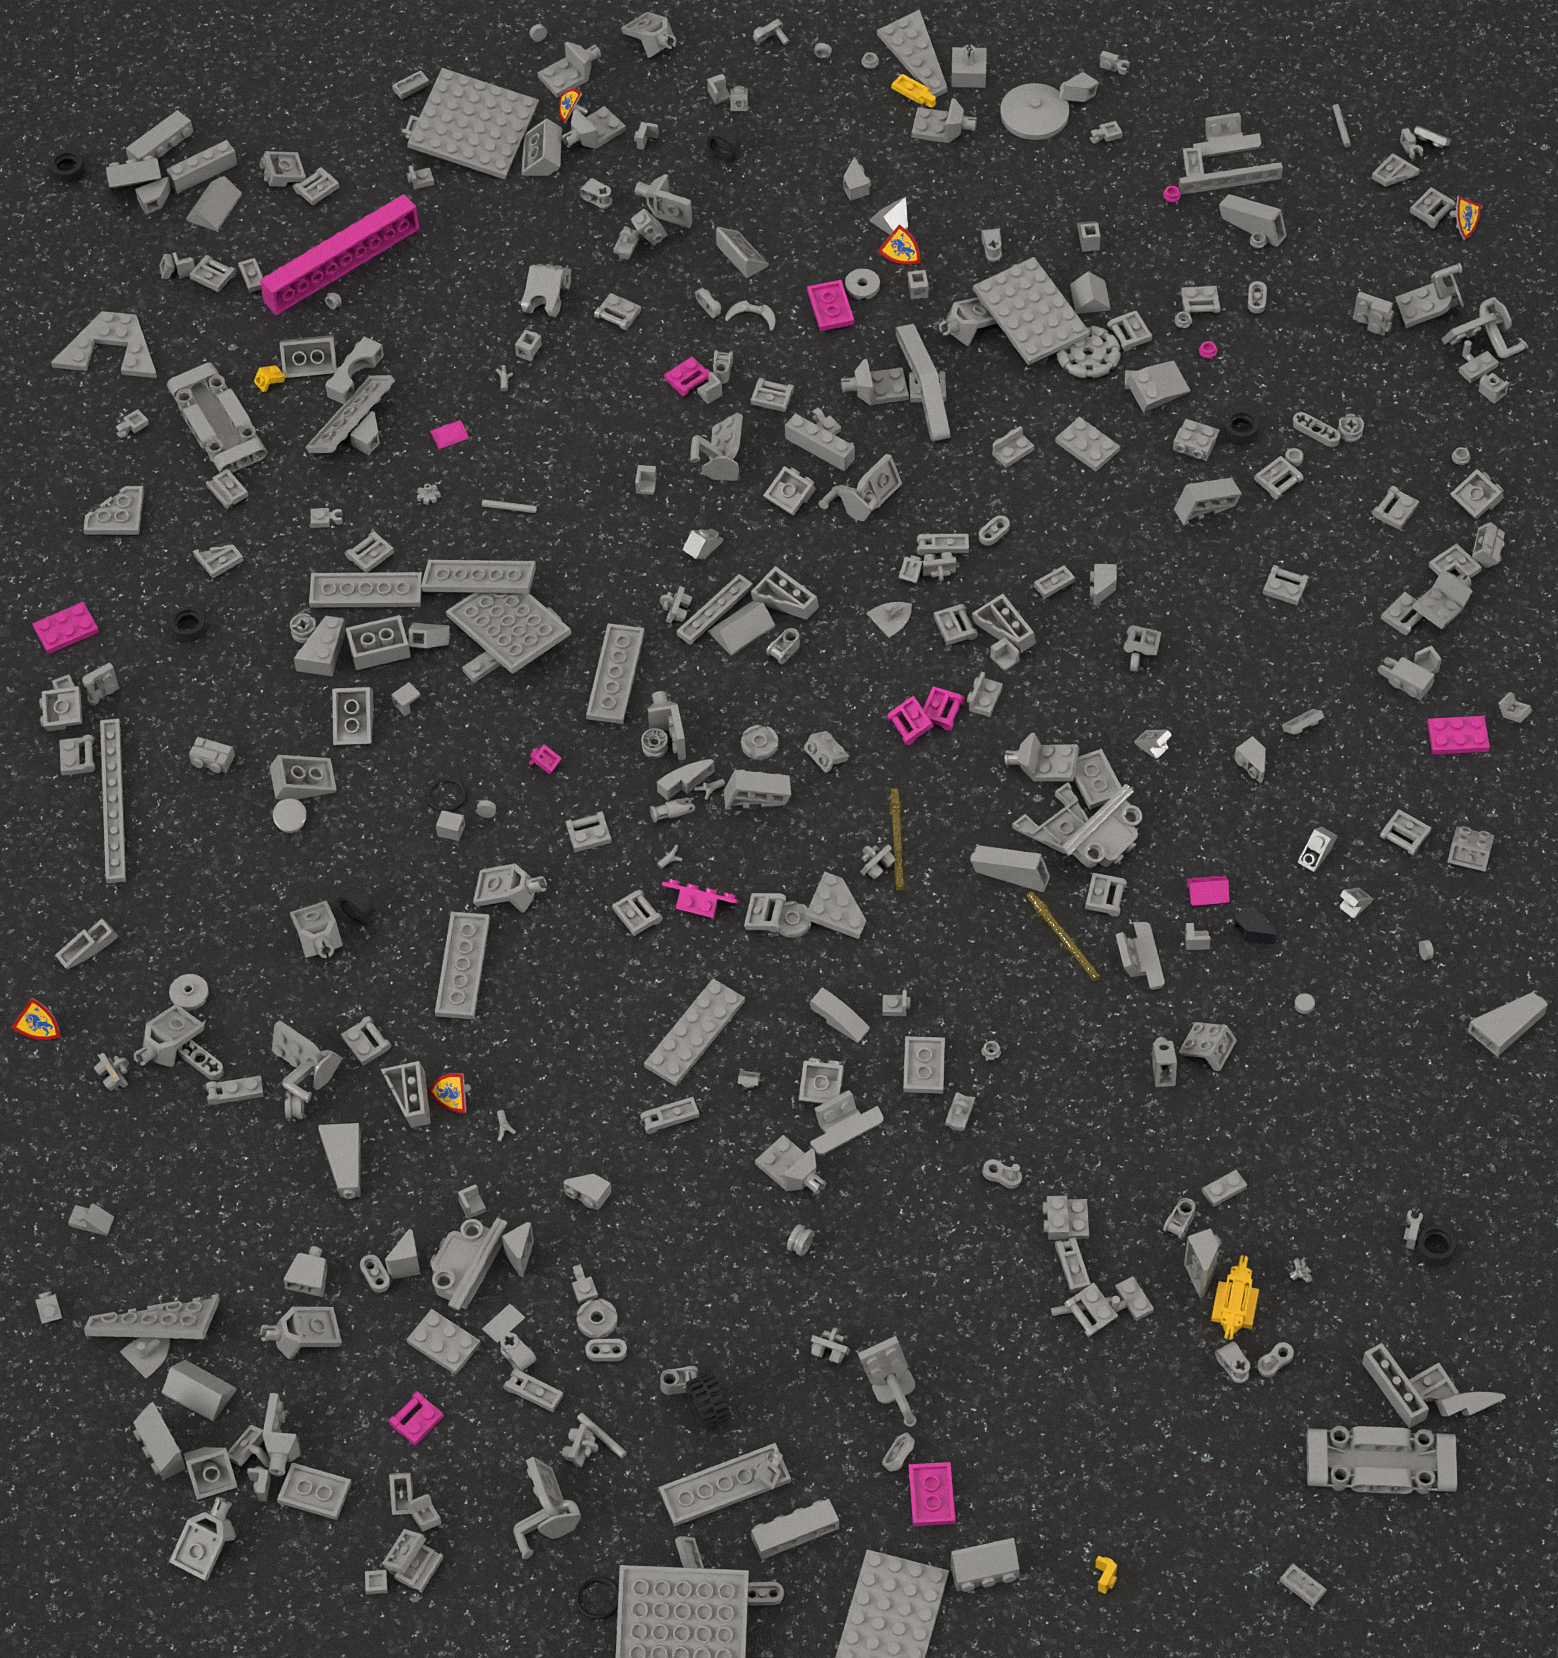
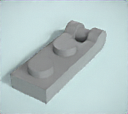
M920 534L917 536V543L919 544L917 553L922 556L928 553H969L968 534Z
M261 1076L218 1083L212 1081L206 1084V1091L209 1092L207 1101L211 1105L264 1097Z
M690 1097L641 1113L640 1117L642 1122H645L644 1128L646 1133L652 1134L659 1129L698 1118L699 1111L694 1098ZM657 1117L658 1120L653 1122L652 1119Z
M1072 1237L1064 1242L1061 1240L1055 1241L1056 1251L1059 1255L1070 1292L1084 1290L1091 1283L1076 1238ZM1070 1248H1071V1250H1072V1251H1069V1252H1065L1066 1249H1070Z
M513 1369L510 1374V1380L506 1381L503 1385L506 1391L515 1393L551 1412H554L563 1398V1392L517 1369ZM518 1381H522L520 1386L517 1385Z

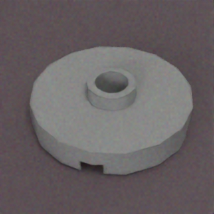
M186 974L173 981L169 994L174 1005L177 1004L185 1011H192L205 1004L209 990L206 981L196 974Z

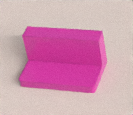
M1225 875L1187 879L1192 906L1228 903L1230 901L1229 882Z

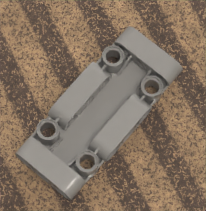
M205 363L175 376L167 382V387L178 403L179 410L182 412L187 425L201 448L206 449L209 459L214 462L220 473L226 469L233 473L266 457L267 450L258 438L249 416L232 389L227 388L224 378L220 376L212 363Z
M1336 1426L1332 1430L1308 1428L1307 1485L1332 1487L1338 1491L1352 1488L1356 1492L1407 1494L1413 1490L1420 1494H1427L1430 1491L1456 1492L1455 1434H1432L1425 1429L1419 1430L1417 1433H1411V1430L1407 1428L1357 1426L1351 1428L1350 1431L1342 1426ZM1335 1437H1341L1343 1441H1337ZM1419 1440H1424L1428 1444L1423 1445L1419 1443ZM1340 1475L1344 1477V1479L1338 1480L1335 1476ZM1420 1479H1426L1429 1483H1422Z

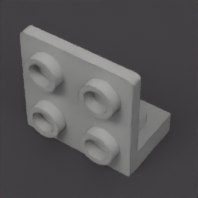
M1465 826L1456 827L1448 863L1486 871L1494 835L1486 831H1474Z
M1196 1022L1180 1048L1179 1053L1184 1056L1206 1058L1213 1070L1220 1071L1237 1040L1227 1025Z

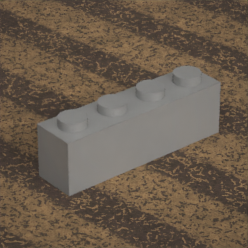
M178 110L126 148L128 160L136 159L139 162L144 161V157L153 156L154 159H158L163 156L167 151L177 146L178 143L193 133L191 120Z
M225 140L166 169L171 187L178 194L236 166L235 150Z
M796 413L785 424V439L837 468L845 471L855 460V446Z
M1383 1343L1366 1351L1363 1357V1365L1407 1427L1411 1428L1426 1420L1429 1411L1428 1406Z
M829 1499L825 1501L818 1500L810 1507L805 1509L798 1508L790 1515H781L770 1523L756 1525L751 1530V1537L761 1560L838 1530L839 1519Z

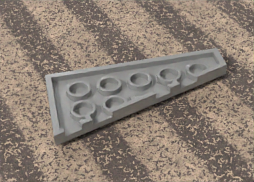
M920 9L877 30L878 37L918 83L929 88V91L935 97L947 92V85Z
M219 1294L211 1295V1299L201 1300L200 1297L193 1298V1301L188 1303L175 1301L147 1306V1310L136 1311V1308L129 1309L128 1313L117 1315V1313L111 1312L90 1316L84 1328L85 1336L204 1339L219 1304Z

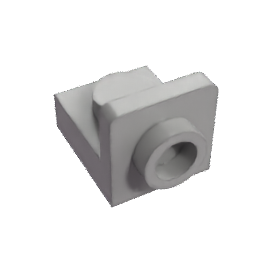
M408 166L409 173H407V179L409 183H412L414 190L434 185L430 168L414 171L412 166Z
M912 555L910 558L905 557L898 578L917 584L921 569L923 568L921 558Z
M903 990V995H883V1016H906V1009H910V997H907V990Z
M263 1467L248 1468L249 1479L255 1481L254 1493L257 1494L259 1501L267 1502L271 1483L269 1471Z

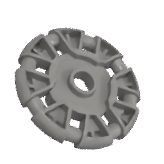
M1091 325V327H1086L1091 337L1084 338L1059 350L1057 353L1060 365L1064 369L1069 370L1070 374L1080 378H1098L1108 374L1110 369H1114L1117 366L1121 356L1119 352L1120 345L1114 335H1109L1108 331L1101 327ZM1090 351L1093 354L1086 355L1084 352Z

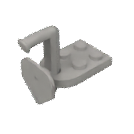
M1460 263L1432 274L1433 284L1395 297L1406 328L1443 315L1452 307L1459 305L1464 307L1453 276L1454 273H1462ZM1450 275L1453 286L1447 287L1444 284L1443 277Z
M1495 297L1482 302L1479 311L1480 318L1451 329L1442 338L1444 345L1449 343L1454 345L1459 343L1462 338L1466 337L1469 339L1485 328L1500 358H1507L1528 348L1527 343L1520 340L1519 344L1507 349L1500 332L1504 333L1511 328L1512 321L1506 307ZM1489 307H1491V309H1492V313H1491V314L1489 313V311H1488V309H1487V308H1489Z
M738 412L713 426L711 443L699 435H695L692 438L690 462L697 463L700 461L699 449L709 455L710 461L702 466V472L713 480H738L739 467L738 463L733 460L740 446L743 416Z
M884 455L860 479L857 489L844 485L835 486L819 501V506L827 509L829 503L836 496H840L847 513L853 519L865 521L874 509L878 508L902 485L892 456Z
M280 1020L274 1024L272 1052L289 1062L293 1067H296L294 1071L283 1079L282 1085L285 1089L308 1103L312 1092L301 1089L297 1084L308 1075H314L313 1088L316 1090L321 1089L333 1076L342 1057L331 1050L320 1051L313 1042Z
M896 1336L858 1353V1356L870 1383L873 1384L872 1389L877 1400L884 1404L896 1400L904 1416L905 1425L911 1427L915 1425L916 1417L912 1414L905 1395L914 1390L915 1381L907 1369L906 1359Z
M535 1457L526 1460L528 1465L527 1473L533 1480L535 1485L533 1487L534 1493L539 1498L544 1509L522 1520L514 1527V1535L523 1559H528L533 1555V1550L527 1544L526 1534L538 1528L540 1533L549 1538H559L573 1531L581 1518L577 1504L572 1500H563L553 1468Z

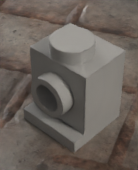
M926 270L908 272L910 298H928L929 286Z
M524 330L515 344L516 356L532 362L534 355L542 345L541 335Z
M1491 373L1489 376L1485 374L1480 379L1479 392L1494 404L1507 394L1509 382H1504L1494 373Z

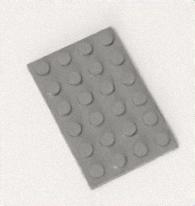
M1034 257L973 285L974 292L1028 365L1090 335L1089 330Z
M474 592L446 611L448 618L512 674L572 634L568 626L529 593Z
M867 1550L835 1658H926L949 1570Z

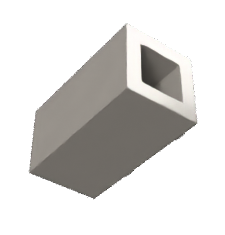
M643 209L631 218L637 231L653 245L659 243L667 236L661 223L647 210Z

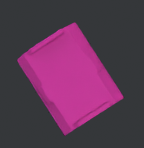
M461 420L430 431L438 449L469 438Z

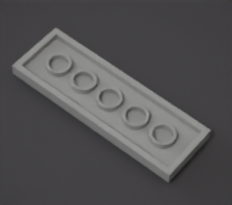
M391 375L369 376L305 447L309 453L334 452L337 449V445L347 438L351 429L359 424L360 419L369 413V409L378 403L380 397L391 388L395 381Z
M428 560L421 589L422 592L530 593L536 563L535 561Z
M422 572L311 573L310 608L421 607Z
M608 623L586 719L624 724L645 633L644 628Z
M451 912L435 1016L475 1019L490 915Z
M712 979L644 1062V1067L677 1086L744 1004L745 997Z
M776 1443L658 1487L673 1526L675 1527L769 1491L756 1481L754 1476L761 1461L765 1460L768 1452L773 1454L775 1451L779 1452ZM783 1459L777 1466L781 1473L774 1488L791 1482V1477Z

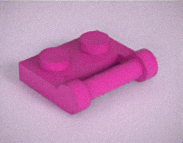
M690 357L666 373L664 377L682 396H685L691 389L703 381H708L710 371L705 369L693 357ZM698 376L697 378H695L694 380H692V381L689 382L688 384L684 385L685 383H687L688 381H690V380L693 379L694 377Z
M933 686L923 710L933 724L942 726L945 730H952L953 720L965 698L960 694ZM948 701H953L947 718H943L942 714Z
M914 695L887 715L888 719L895 724L903 736V741L906 745L912 744L916 738L934 726ZM901 714L905 716L913 728V731L910 733L899 718Z
M416 1391L412 1395V1399L395 1416H392L388 1423L416 1446L444 1415L427 1401L422 1394ZM418 1404L422 1406L405 1425L400 1423Z

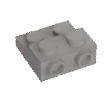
M265 151L263 158L260 160V168L265 170L264 180L268 181L269 186L286 187L288 182H302L306 179L298 152Z
M1359 292L1356 297L1353 319L1368 324L1367 330L1384 336L1386 332L1389 333L1392 326L1390 321L1394 314V311H1392L1393 303Z
M1185 419L1182 428L1179 429L1174 439L1173 450L1207 461L1220 430Z
M784 466L763 496L794 516L802 503H807L816 488L810 478L806 476L802 478L797 470L792 467L788 469Z
M1476 469L1450 495L1471 516L1478 519L1488 508L1491 510L1504 498L1502 493L1504 490L1497 483L1494 485L1487 473H1481Z
M79 686L42 691V698L39 700L40 707L43 709V716L40 717L42 727L47 731L66 729V726L82 724L81 691Z
M809 1058V1061H804L799 1101L823 1104L840 1095L844 1066L840 1065L838 1061H828V1064L820 1063L821 1060Z
M1047 1196V1201L1043 1202V1214H1047V1220H1044V1232H1048V1240H1062L1072 1237L1076 1239H1089L1087 1199Z

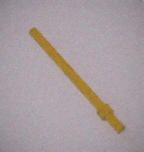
M893 788L891 789L890 811L892 812L894 857L896 859L895 878L896 890L901 891L904 889L900 828L901 802L899 801L898 789Z
M1033 891L1029 892L1027 897L1034 905L1035 911L1044 917L1091 978L1097 981L1100 975L1049 913L1046 904L1040 901Z

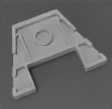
M1068 782L1055 791V796L1066 807L1041 826L1035 824L1025 814L1012 824V828L1066 854L1061 847L1088 821Z

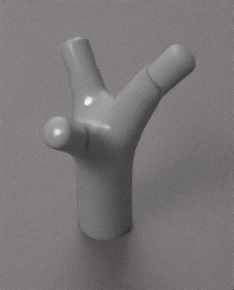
M502 365V371L497 368L496 372L501 379V391H507L508 379L513 376V373L507 374L505 365Z
M720 779L713 783H704L703 786L694 787V790H705V799L708 800L714 790L725 786V781Z
M675 845L668 855L657 862L661 869L672 861H682V858L675 856L678 845Z
M499 1110L497 1112L500 1124L498 1141H501L506 1130L512 1134H515L516 1131L508 1124L505 1111Z

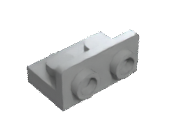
M1019 426L993 443L992 455L1007 468L1034 451V445L1023 435V428Z
M981 672L979 678H975L974 690L969 692L967 703H969V711L991 717L1003 688V683L986 679L985 672Z
M404 1529L383 1561V1566L391 1575L395 1576L397 1572L404 1574L426 1538L422 1534Z

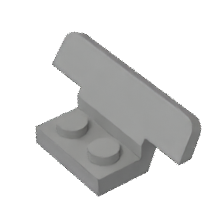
M1240 113L1205 118L1208 142L1193 144V148L1200 147L1201 156L1204 158L1258 149L1261 146V139L1259 133L1243 136L1241 132Z
M1133 922L1137 938H1127L1123 932L1116 934L1124 969L1130 977L1147 975L1151 990L1162 988L1165 981L1151 926L1147 922Z
M848 1090L815 1108L819 1126L825 1134L812 1140L810 1144L818 1155H824L882 1124L884 1117L878 1106L860 1114L856 1109L853 1094Z

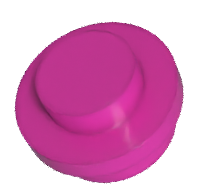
M1168 186L1163 192V197L1168 202H1176L1180 199L1181 192L1176 186Z
M1207 341L1200 346L1199 353L1204 358H1213L1217 354V347L1213 342Z

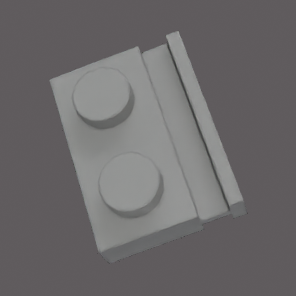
M228 469L213 477V480L210 482H206V486L226 509L230 505H235L249 496L248 491Z
M422 1545L404 1574L397 1572L395 1579L422 1593L443 1560V1554H439L435 1550Z

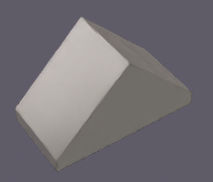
M411 1473L389 1474L392 1515L412 1514L410 1501L413 1500Z

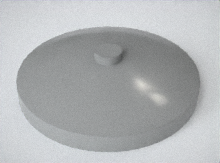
M1038 83L1024 84L1012 89L1005 95L1001 103L1000 116L1004 126L1014 135L1029 140H1041L1058 134L1066 126L1069 119V104L1067 100L1059 99L1060 91L1051 86Z

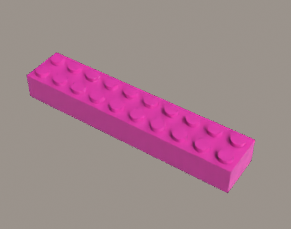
M403 194L345 230L338 232L335 236L323 241L313 249L308 250L298 258L293 259L288 264L278 268L273 273L266 275L260 280L264 303L275 315H278L419 230L416 206Z

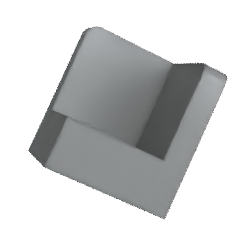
M723 74L707 79L708 92L715 104L730 100V94L726 89V78Z
M176 252L172 253L179 279L190 276L189 274L195 268L193 259L188 257L178 260Z
M713 372L708 374L709 382L697 388V393L707 404L722 396V382Z
M638 465L635 481L636 493L654 494L657 479L656 466Z
M1004 637L991 646L990 657L1006 671L1019 662L1020 652Z
M1431 645L1415 653L1414 663L1435 674L1439 672L1441 658Z
M408 682L391 694L393 705L406 716L410 713L409 704L420 697V692Z
M441 811L436 824L437 836L460 841L465 827L464 815Z
M1186 923V950L1210 949L1211 938L1209 932L1194 931V923Z
M476 1184L458 1192L459 1202L467 1219L486 1212V1207L479 1195Z

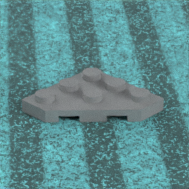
M125 486L115 497H110L100 504V508L85 515L84 534L139 535L144 487Z
M824 872L804 919L859 939L866 923L864 915L843 878Z

